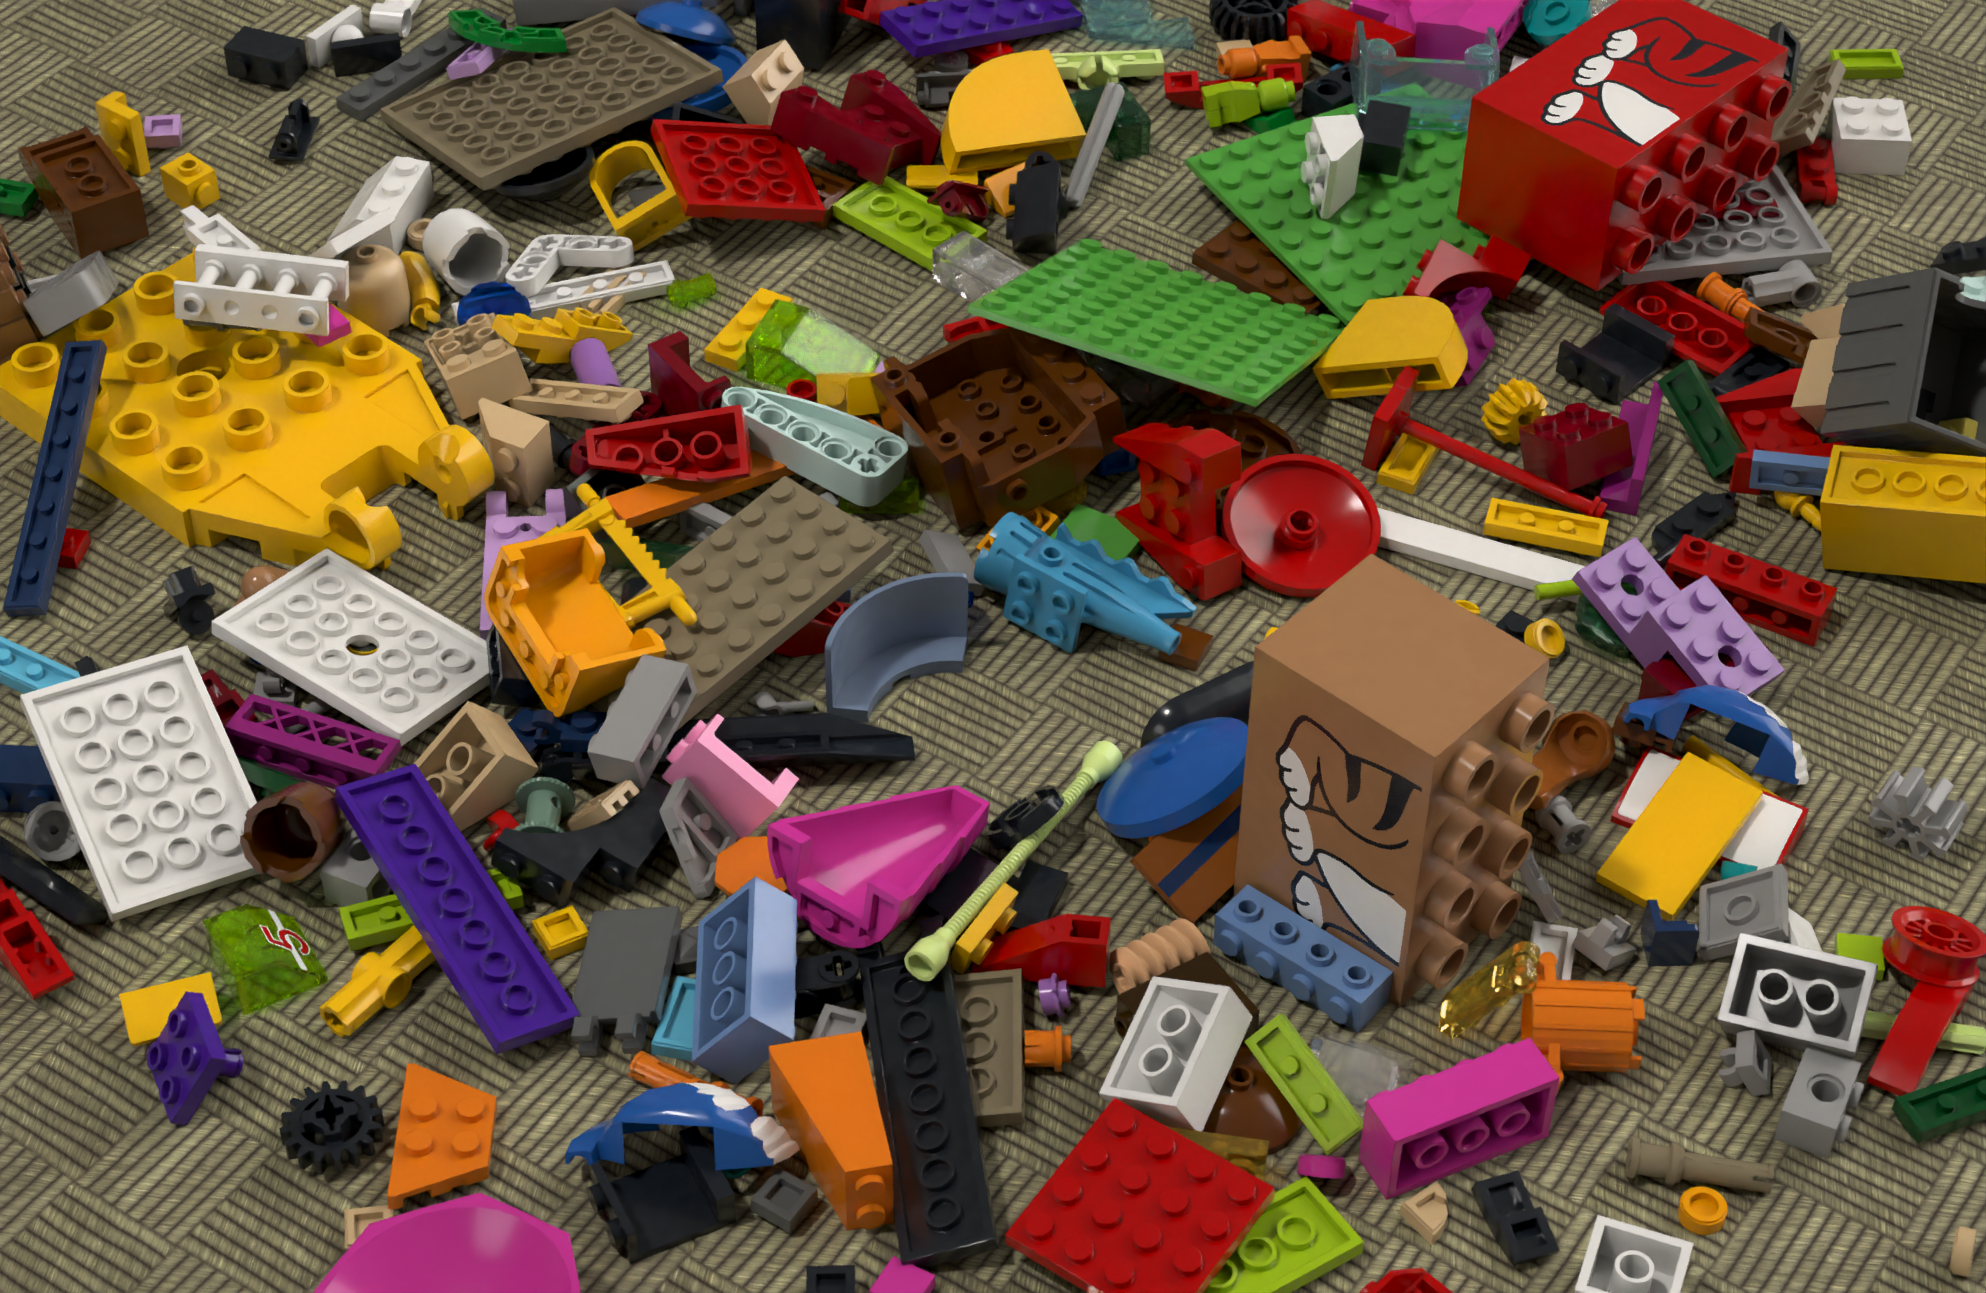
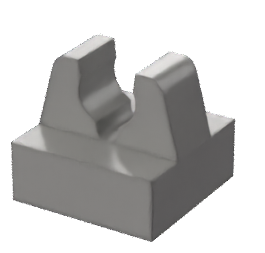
M1614 915L1611 922L1604 918L1597 926L1578 931L1571 945L1605 971L1628 964L1636 951L1635 947L1626 942L1631 924L1619 915Z

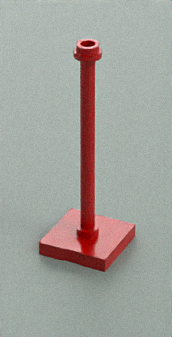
M1405 365L1373 416L1361 464L1370 470L1376 471L1396 437L1405 433L1586 516L1603 519L1608 503L1602 501L1603 498L1600 496H1596L1593 501L1410 419L1409 410L1420 371Z

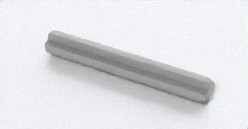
M1109 82L1103 90L1064 191L1067 206L1079 208L1087 193L1125 94L1123 86L1118 83Z

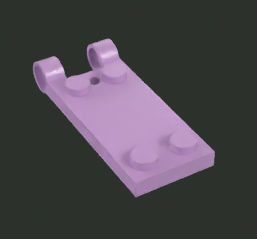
M546 489V515L509 517L507 491L486 492V530L480 613V638L485 641L493 622L486 611L484 593L500 547L537 539L555 526L561 527L566 523L563 489Z

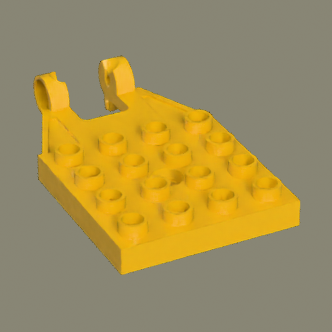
M196 246L191 254L162 271L144 274L136 280L133 288L74 320L72 324L41 342L29 343L18 348L9 361L0 365V416L42 445L65 343L102 340L107 346V352L79 471L189 548L195 544L213 547L230 535L259 541L262 558L274 562L299 566L327 548L367 572L376 566L385 570L391 565L390 556L401 547L402 535L399 525L388 506H367L366 502L393 484L406 486L411 482L412 477L437 493L438 505L444 517L457 521L464 516L463 507L490 489L494 484L495 472L485 448L467 429L456 424H448L424 379L422 359L335 306L330 301L329 303L350 322L352 333L319 348L304 333L262 329L261 332L244 329H229L228 332H219L216 327L185 326L182 319H176L174 282L177 280L196 283Z

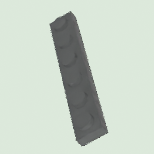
M482 7L479 8L488 17L499 21L501 28L507 29L506 19ZM449 26L446 30L425 41L417 48L336 97L337 109L363 122L380 111V108L393 103L448 68L456 58L475 42L459 35Z

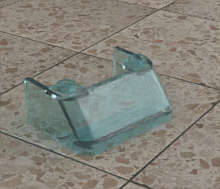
M1356 21L1349 71L1357 120L1360 112H1367L1369 100L1410 106L1411 113L1408 129L1468 132L1472 96L1499 79L1500 55L1494 28L1487 27L1484 44H1477L1468 48L1465 51L1464 60L1396 57L1395 49L1383 39L1366 40L1363 21Z

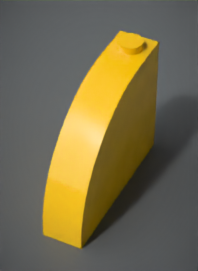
M1049 49L1028 50L991 59L973 69L959 83L952 96L941 136L942 156L949 175L1016 166L1025 162L1028 156L1036 151L1050 153L1055 160L1078 157L1086 137V132Z
M1423 296L1370 299L1365 302L1312 369L1327 399L1388 394L1405 365L1420 371L1414 392L1452 389L1466 367L1468 349L1452 312L1444 303Z

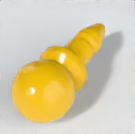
M1774 491V499L1781 508L1790 510V514L1793 517L1801 515L1807 522L1812 523L1815 529L1821 531L1820 511L1812 504L1814 500L1812 495Z

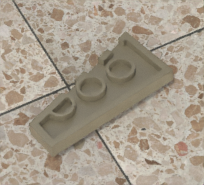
M1839 59L1813 68L1789 100L1783 113L1774 121L1771 140L1779 144L1778 159L1785 157L1793 150L1814 143L1846 71V68Z
M1022 969L954 975L979 1128L1025 1123L1024 977Z

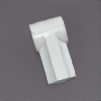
M385 0L384 3H375L370 12L369 24L371 31L380 34L399 33L400 37H407L412 26V15L422 0Z

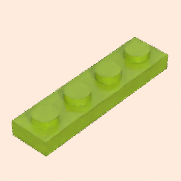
M497 868L486 870L511 910L524 907L523 894L518 880L504 876ZM395 894L339 908L340 919L350 952L397 940L412 926H415Z

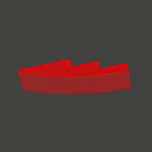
M0 878V961L27 994L35 1000L75 980V977L32 910L27 911L12 888L8 890Z

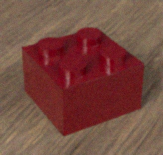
M1585 403L1567 405L1562 412L1537 417L1533 420V423L1518 429L1524 470L1568 490H1573L1633 465L1628 422L1612 416L1609 412H1601L1588 407Z

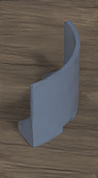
M943 572L903 578L873 590L852 604L834 624L825 644L827 713L868 723L874 707L893 689V683L900 678L908 676L911 680L935 673H962L968 646V575L958 572Z

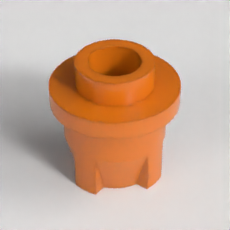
M1055 1026L1054 1030H1025V1067H1054V1072H1061L1062 1063H1071V1035H1062V1026Z

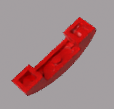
M1300 63L1266 65V77L1199 81L1198 70L1163 73L1165 99L1197 109H1204L1201 87L1230 81L1251 82L1258 87L1261 81L1283 78L1285 82L1293 81L1295 93L1303 89Z
M1918 981L1896 1018L1872 1066L1867 1082L1898 1096L1916 1091L1927 1072L1931 1057L1955 1015L1959 1016L1975 984L1965 988H1946Z

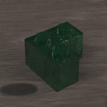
M1123 82L1118 84L1123 86L1125 94L1105 143L1117 162L1147 155L1150 149L1151 119ZM1105 86L1079 90L1069 94L1086 134Z

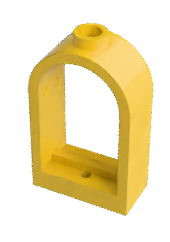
M642 141L622 142L605 151L596 160L589 175L590 185L619 237L631 239L634 252L692 218V216L684 215L667 171L647 143ZM640 170L656 171L666 190L619 218L611 203L612 193L618 183L626 176Z

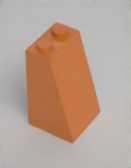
M862 1032L768 1046L773 1112L782 1127L786 1129L791 1140L797 1142L800 1148L798 1153L846 1230L873 1229L884 1224L894 1223L893 1163Z

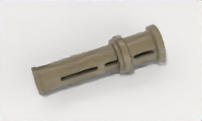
M1631 1136L1627 1149L1625 1176L1632 1179L1636 1175L1662 1178L1669 1185L1678 1184L1683 1179L1762 1192L1769 1195L1773 1184L1769 1183V1180L1753 1177L1774 1179V1165L1685 1152L1684 1146H1680L1679 1143L1671 1142L1669 1146L1641 1142L1640 1137Z

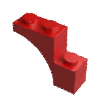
M1493 234L1485 246L1478 244L1471 256L1440 239L1433 251L1428 249L1424 251L1416 266V269L1420 270L1421 273L1418 278L1414 275L1411 277L1402 295L1435 298L1443 293L1463 290L1468 287H1476V289L1489 287L1493 296L1505 301L1519 282L1531 255Z

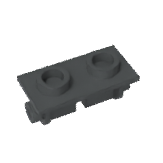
M964 69L959 72L941 73L930 71L925 74H917L916 95L918 105H925V108L949 106V95L954 94L959 83L972 69Z

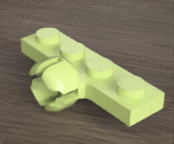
M1160 49L1051 54L1062 80L1068 79L1071 82H1078L1081 91L1086 96L1096 99V94L1101 93L1102 96L1105 85L1109 82L1119 84L1118 80L1122 77H1136L1142 80H1149L1155 76H1163L1165 62Z

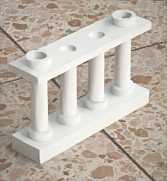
M198 244L195 249L196 283L177 280L174 282L176 319L328 336L329 300L346 302L349 297V261Z

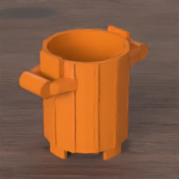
M1551 952L1542 953L1539 956L1535 974H1522L1518 986L1519 991H1523L1521 1041L1530 1038L1560 1077L1557 1094L1564 1076L1561 1070L1623 1073L1627 1069L1638 1070L1641 1065L1642 1056H1632V1046H1636L1638 1039V1021L1645 1020L1644 999H1634L1637 986H1629L1627 982L1556 980V956Z

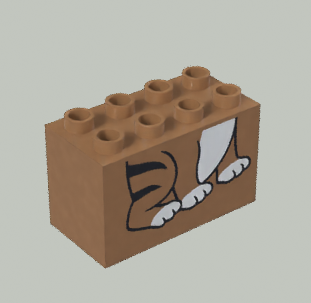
M1370 554L1255 646L1233 897L1248 884L1393 971L1389 1001L1399 1008L1426 983L1438 990L1446 987L1463 966L1468 953V945L1480 933H1483L1490 939H1496L1501 936L1515 919L1521 905L1522 896L1511 888L1513 874L1523 863L1532 843V834L1521 827L1523 813L1535 799L1543 781V771L1532 765L1534 749L1547 733L1555 712L1554 706L1543 699L1550 658L1375 555Z

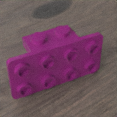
M1468 287L1458 293L1448 295L1443 293L1433 298L1444 303L1450 309L1468 349L1466 367L1454 385L1455 388L1468 386L1496 344L1492 330L1487 326L1481 314L1493 295L1489 287L1479 289Z

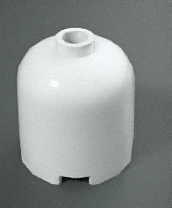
M451 208L434 217L424 231L422 248L426 260L455 292L469 297L472 296L471 293H478L482 290L487 292L493 291L503 282L511 266L507 262L510 244L500 232L479 215L464 208Z

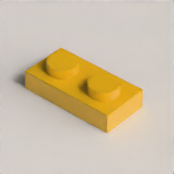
M1003 883L956 942L951 955L952 966L955 971L964 974L972 962L978 965L983 962L994 944L990 939L997 931L1003 935L1011 926L1018 913L1012 909L1018 896V891Z

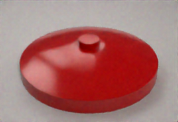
M1304 454L1272 456L1245 469L1241 473V480L1232 483L1228 490L1221 513L1223 540L1242 550V571L1261 586L1277 593L1294 597H1318L1370 554L1375 555L1381 535L1379 512L1374 499L1366 487L1343 467L1329 460Z

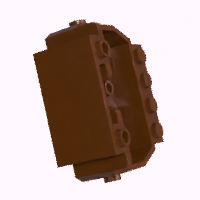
M1013 327L969 334L907 366L900 363L895 356H892L883 361L885 371L870 378L884 429L901 437L908 444L906 467L959 531L980 520H983L987 526L996 525L1009 512H1014L1020 516L1077 487L1105 456L1122 448L1113 442V437L1127 432L1119 397L1071 346L1017 330Z

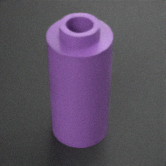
M586 338L580 340L571 348L569 359L579 383L622 387L602 341L595 338Z

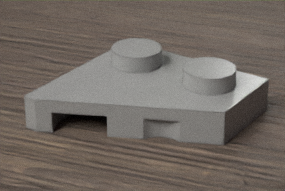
M685 777L673 782L659 812L692 893L697 899L710 896L714 889L717 855L734 844L738 834L690 779Z

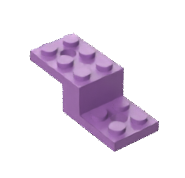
M1636 537L1580 569L1572 578L1644 668L1654 661L1657 663L1672 655L1697 687L1704 685L1719 686L1739 691L1747 696L1753 695L1778 679L1785 671L1706 575L1684 589L1679 590ZM1621 582L1633 585L1638 595L1627 594L1622 589ZM1718 653L1726 654L1732 658L1735 667H1727L1722 664L1718 658Z

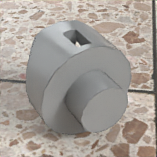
M46 802L38 805L30 812L25 821L24 836L28 847L36 856L48 861H62L70 859L80 851L81 847L62 802Z

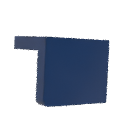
M1657 899L1647 900L1640 934L1648 967L1692 966L1700 934L1698 925L1687 924V920L1662 921Z

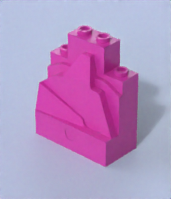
M1352 0L1348 11L1416 34L1414 67L1408 70L1482 91L1490 85L1493 60L1520 25L1525 26L1523 11L1529 0Z

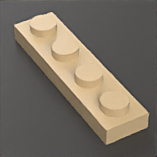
M533 378L529 380L532 391L508 400L511 408L530 413L531 415L542 414L558 418H579L585 421H607L612 424L628 420L632 416V412L644 403L640 390L635 388Z

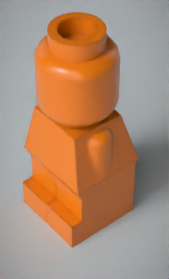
M1300 35L1289 36L1288 41L1277 42L1272 39L1254 45L1252 49L1249 47L1228 49L1225 54L1218 56L1217 67L1220 75H1226L1230 79L1251 78L1254 75L1266 77V65L1300 63L1303 81H1306L1312 53Z

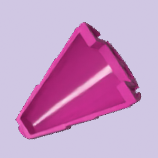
M955 785L894 795L890 799L842 806L839 809L780 819L778 822L769 824L767 829L771 866L775 878L782 877L791 897L797 899V916L812 931L825 940L839 946L848 948L868 947L888 937L901 922L909 918L926 895L933 892L944 875L956 868L986 827L990 803Z

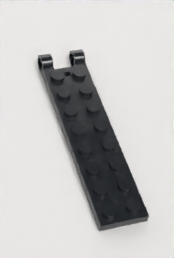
M942 914L920 920L922 938L933 935L937 929L946 925ZM882 940L868 947L856 948L879 1108L893 1163V1208L902 1265H914L922 1269L999 1249L950 951L946 965L935 978L930 981H922L912 976L905 966L904 958L909 950L885 956Z

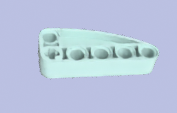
M731 387L725 390L722 395L721 408L742 405L749 427L751 449L787 466L793 472L856 505L865 507L875 506L904 479L908 444L901 437L881 427L831 407L776 392L747 387Z

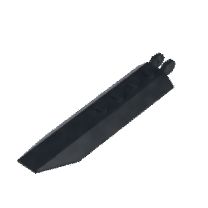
M830 713L724 718L723 722L714 732L715 737L754 769L915 761L913 738L911 736ZM712 718L690 719L673 734L652 774H664L672 764L666 759L671 750L682 738L684 739L699 720L708 724ZM561 745L543 749L542 757H540V762L542 763L541 777L554 778L565 784L573 777L594 781L602 780L597 778L588 753L562 752Z

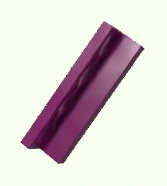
M1655 381L1649 405L1627 400L1622 402L1619 419L1627 421L1629 425L1633 465L1604 477L1600 497L1603 498L1602 501L1608 503V511L1637 516L1663 398V391Z
M250 694L225 726L226 734L235 754L288 775L334 790L338 786L385 773L388 766L401 750L400 740L255 694ZM256 710L270 714L273 718L258 723L249 721V718ZM301 724L308 726L310 729L309 731L293 735L284 732L283 728ZM339 736L346 738L347 742L328 746L322 744L321 740ZM373 747L383 750L376 761L360 756L358 753Z

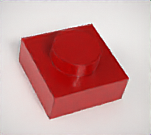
M66 528L58 567L78 568L91 544L89 531Z

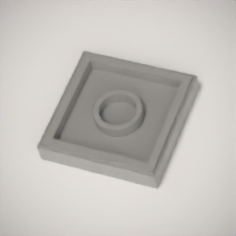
M1782 863L1699 886L1700 934L1698 952L1704 961L1735 954L1740 933L1778 942L1789 939L1788 872Z

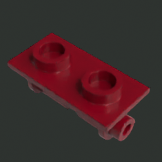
M949 180L937 187L936 194L930 197L927 203L940 206L944 214L949 217L965 219L968 217L974 222H983L988 217L989 209L982 196L989 189L988 187Z

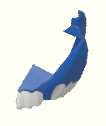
M1713 685L1682 689L1675 695L1641 699L1628 705L1622 714L1624 722L1628 723L1629 720L1636 719L1643 722L1644 730L1649 731V729H1653L1674 740L1690 704L1736 721L1724 741L1759 758L1753 770L1754 773L1795 785L1807 784L1809 781L1807 759L1802 754L1800 744L1793 741L1792 734L1786 724L1767 706L1756 702L1739 691Z
M682 1082L645 1091L620 1106L614 1117L591 1127L571 1140L566 1152L565 1164H570L575 1156L585 1158L588 1165L595 1164L600 1159L624 1164L623 1135L634 1132L659 1131L658 1124L708 1126V1134H714L715 1170L774 1165L790 1158L800 1148L796 1141L791 1140L784 1127L778 1126L771 1116L758 1117L752 1106L744 1098L736 1095L731 1089H723L713 1084Z

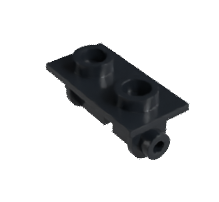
M296 99L291 101L288 106L289 115L284 117L269 153V159H279L288 162L304 161L320 117H311L307 102L303 99Z

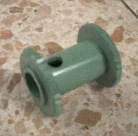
M537 777L523 782L516 790L515 801L518 809L525 813V823H521L520 826H516V829L513 830L530 833L564 832L559 826L560 818L568 816V813H571L574 809L576 798L572 792L573 790L562 781L549 777Z

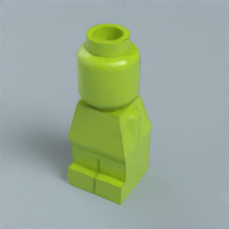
M1283 78L1261 81L1258 87L1251 82L1238 81L1201 87L1205 119L1210 128L1222 126V124L1230 122H1241L1259 114L1260 108L1265 112L1285 109L1288 107L1289 102L1296 101L1293 81L1285 82Z

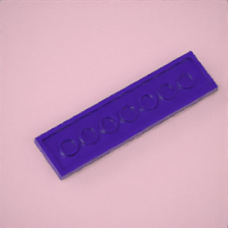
M412 764L336 787L335 800L495 1053L500 1054L573 1028L574 1018L580 1017V1013L417 765Z

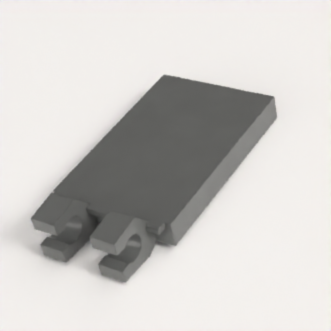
M678 906L593 912L572 998V1003L580 1013V1017L574 1018L571 1037L573 1042H581L578 1047L580 1056L598 1055L604 1035V1025H616L615 1036L617 1040L624 1039L621 1047L624 1054H634L642 1051L647 1034V1023L660 1022L683 920Z

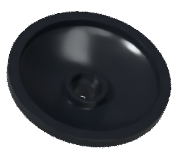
M590 146L577 148L564 154L557 161L546 162L533 168L526 175H517L504 181L501 186L494 190L506 197L524 201L551 202L557 200L563 194L576 187L591 172L596 162L594 151Z

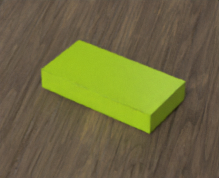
M1836 49L1829 51L1828 62L1839 59L1846 68L1842 79H1902L1904 68L1897 49Z

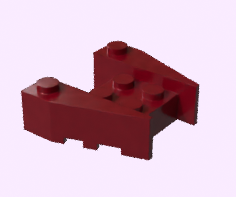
M867 70L866 72L850 75L840 110L820 97L815 89L808 86H799L798 88L782 91L770 128L800 149L808 151L810 147L826 153L824 160L834 165L839 160L849 164L858 170V176L879 186L884 184L887 172L890 169L912 163L916 165H934L942 133L900 88L887 80L886 76L877 70Z

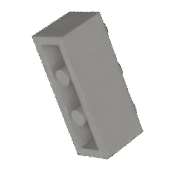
M642 654L636 667L628 673L625 686L619 697L609 706L606 719L599 732L593 735L589 742L587 752L597 778L616 783L631 780L637 788L644 789L697 693L688 664Z

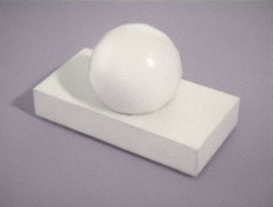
M353 4L306 35L311 65L320 68L332 60L330 42L365 37L360 7Z

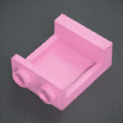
M717 713L708 724L699 720L684 739L682 738L671 750L666 759L672 764L662 775V778L672 785L675 780L688 777L738 834L737 840H740L743 837H748L781 805L799 778L785 768L772 782H769L715 737L714 732L724 720Z

